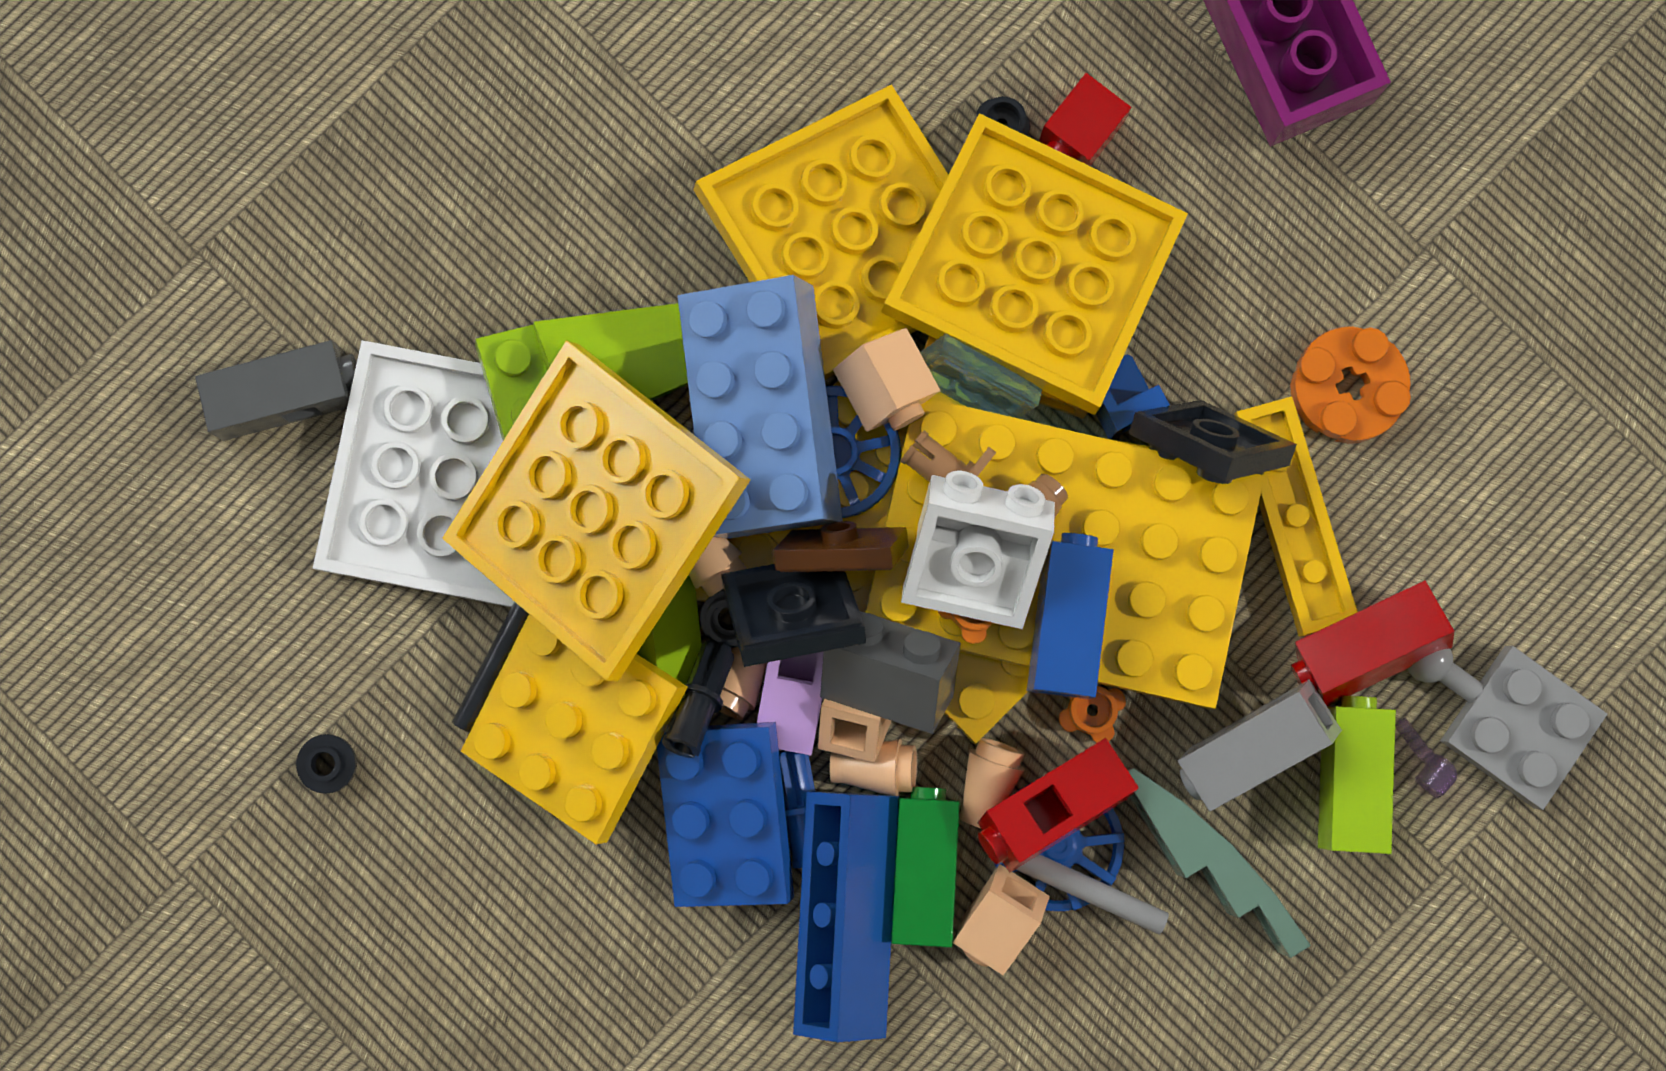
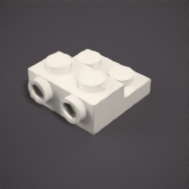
M952 471L947 474L946 478L932 475L918 522L916 542L903 585L901 603L1023 629L1054 533L1055 502L1045 500V496L1041 491L1029 485H1013L1008 491L985 487L979 477L966 471Z

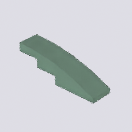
M1126 768L1139 787L1130 796V799L1176 875L1187 878L1201 870L1226 913L1239 918L1252 910L1278 953L1292 958L1311 946L1273 890L1231 843L1183 801L1135 768Z

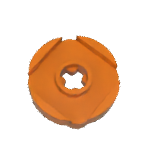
M1353 326L1341 327L1330 330L1316 338L1301 354L1290 384L1291 396L1293 397L1297 414L1305 425L1316 433L1321 432L1327 437L1337 439L1335 440L1337 442L1346 444L1368 441L1387 431L1395 424L1401 413L1407 409L1411 399L1410 374L1404 357L1397 347L1388 341L1385 333L1371 327L1365 329ZM1349 370L1354 376L1362 378L1364 386L1359 389L1360 399L1353 400L1349 392L1342 394L1338 392L1336 384L1344 379L1342 371Z

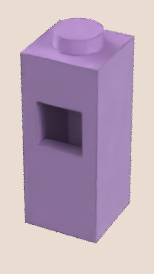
M823 652L768 662L757 723L776 722L778 748L780 750L812 756L823 699L820 697Z

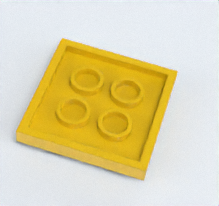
M529 614L461 752L594 844L607 843L688 686L638 654L635 655L619 681H606Z

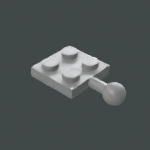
M1514 646L1503 647L1481 681H1478L1453 663L1451 649L1434 652L1407 669L1415 679L1425 683L1439 681L1467 701L1440 741L1534 809L1544 810L1607 716L1606 712Z

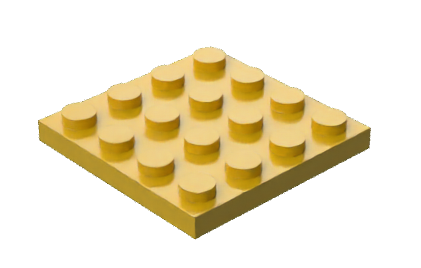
M892 84L696 181L694 186L695 194L749 282L795 275L813 285L825 380L835 375L833 369L861 345L907 328L910 334L917 331L881 313V310L949 174Z
M979 113L883 305L881 313L1095 415L1101 407L1188 213Z
M566 341L442 539L606 681H619L751 479L581 345Z

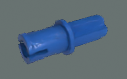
M781 750L779 751L787 832L793 860L792 866L793 868H802L806 793L815 792L809 755Z

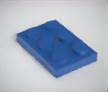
M776 722L709 725L701 745V752L699 756L695 755L694 758L679 756L664 747L662 740L669 729L667 727L657 746L675 907L788 904L794 898Z

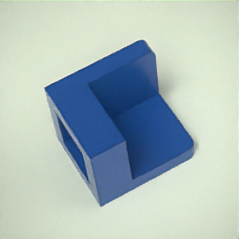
M1127 354L1123 356L1101 407L1096 412V416L1108 439H1113L1130 430L1135 412L1167 407L1170 404L1160 385L1148 388L1133 357Z

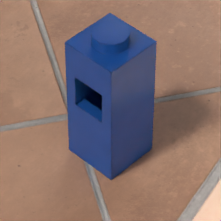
M1062 533L1061 542L1051 541L1041 571L1027 691L1080 699L1096 697L1114 549L1097 547L1098 538L1095 536Z

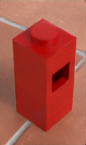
M1426 580L1296 641L1295 648L1298 661L1291 664V669L1299 685L1310 679L1326 706L1340 701L1342 696H1351L1410 668L1417 661L1434 652L1452 648L1455 631Z
M1105 737L987 810L977 822L982 829L978 833V838L989 858L995 864L1003 862L1009 873L1126 801L1139 787Z

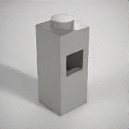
M1309 679L1190 747L1178 760L1182 767L1180 776L1189 794L1196 800L1202 799L1210 812L1330 746L1342 730Z

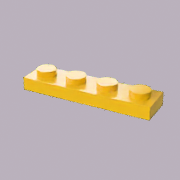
M1287 397L1235 412L1233 415L1297 444L1290 466L1264 472L1259 506L1298 636L1317 632L1357 613L1358 611L1293 397Z

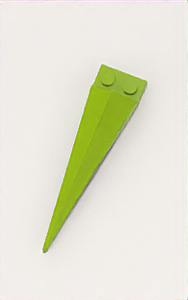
M678 303L534 321L533 325L475 339V347L502 440L507 436L566 341L581 345L651 401L688 385Z

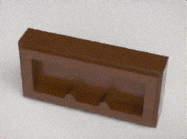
M838 521L828 523L820 529L791 530L773 550L775 568L780 570V572L892 570L909 547L907 528H857V524L854 522Z

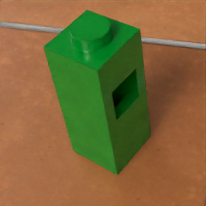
M913 787L911 798H898L892 944L952 947L960 802L946 800V788Z

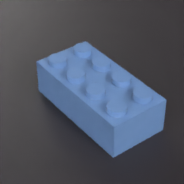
M795 275L678 295L694 435L751 479L714 537L736 538L843 521L813 285Z

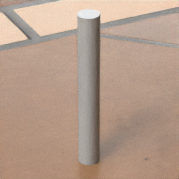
M1038 855L1016 869L1158 935L1162 933L1167 923L1168 912L1045 856Z

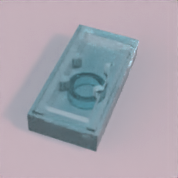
M944 334L920 352L938 384L940 392L967 407L1020 418L1039 406L1042 393L1041 388L948 334Z

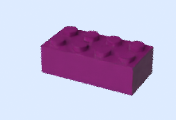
M1203 0L1270 147L1372 105L1391 83L1353 0Z

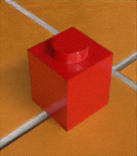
M1085 73L1045 123L1038 142L1091 166L1124 125L1132 107L1088 73Z

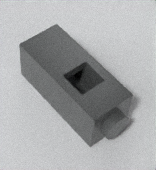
M329 340L197 375L195 379L207 430L212 435L226 441L347 409L357 364L353 354L345 355L344 351L335 342Z

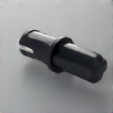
M707 640L700 648L689 679L684 684L688 688L675 711L667 734L664 735L662 740L664 747L672 753L687 758H694L695 755L699 756L714 713L721 711L723 707V700L720 695L734 661L731 647L724 642L718 643L713 640Z

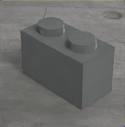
M860 611L865 626L866 643L823 652L820 697L933 734L954 696L961 643Z

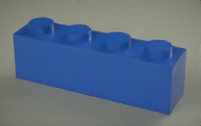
M834 792L806 793L793 1035L837 1043L886 1038L899 796Z

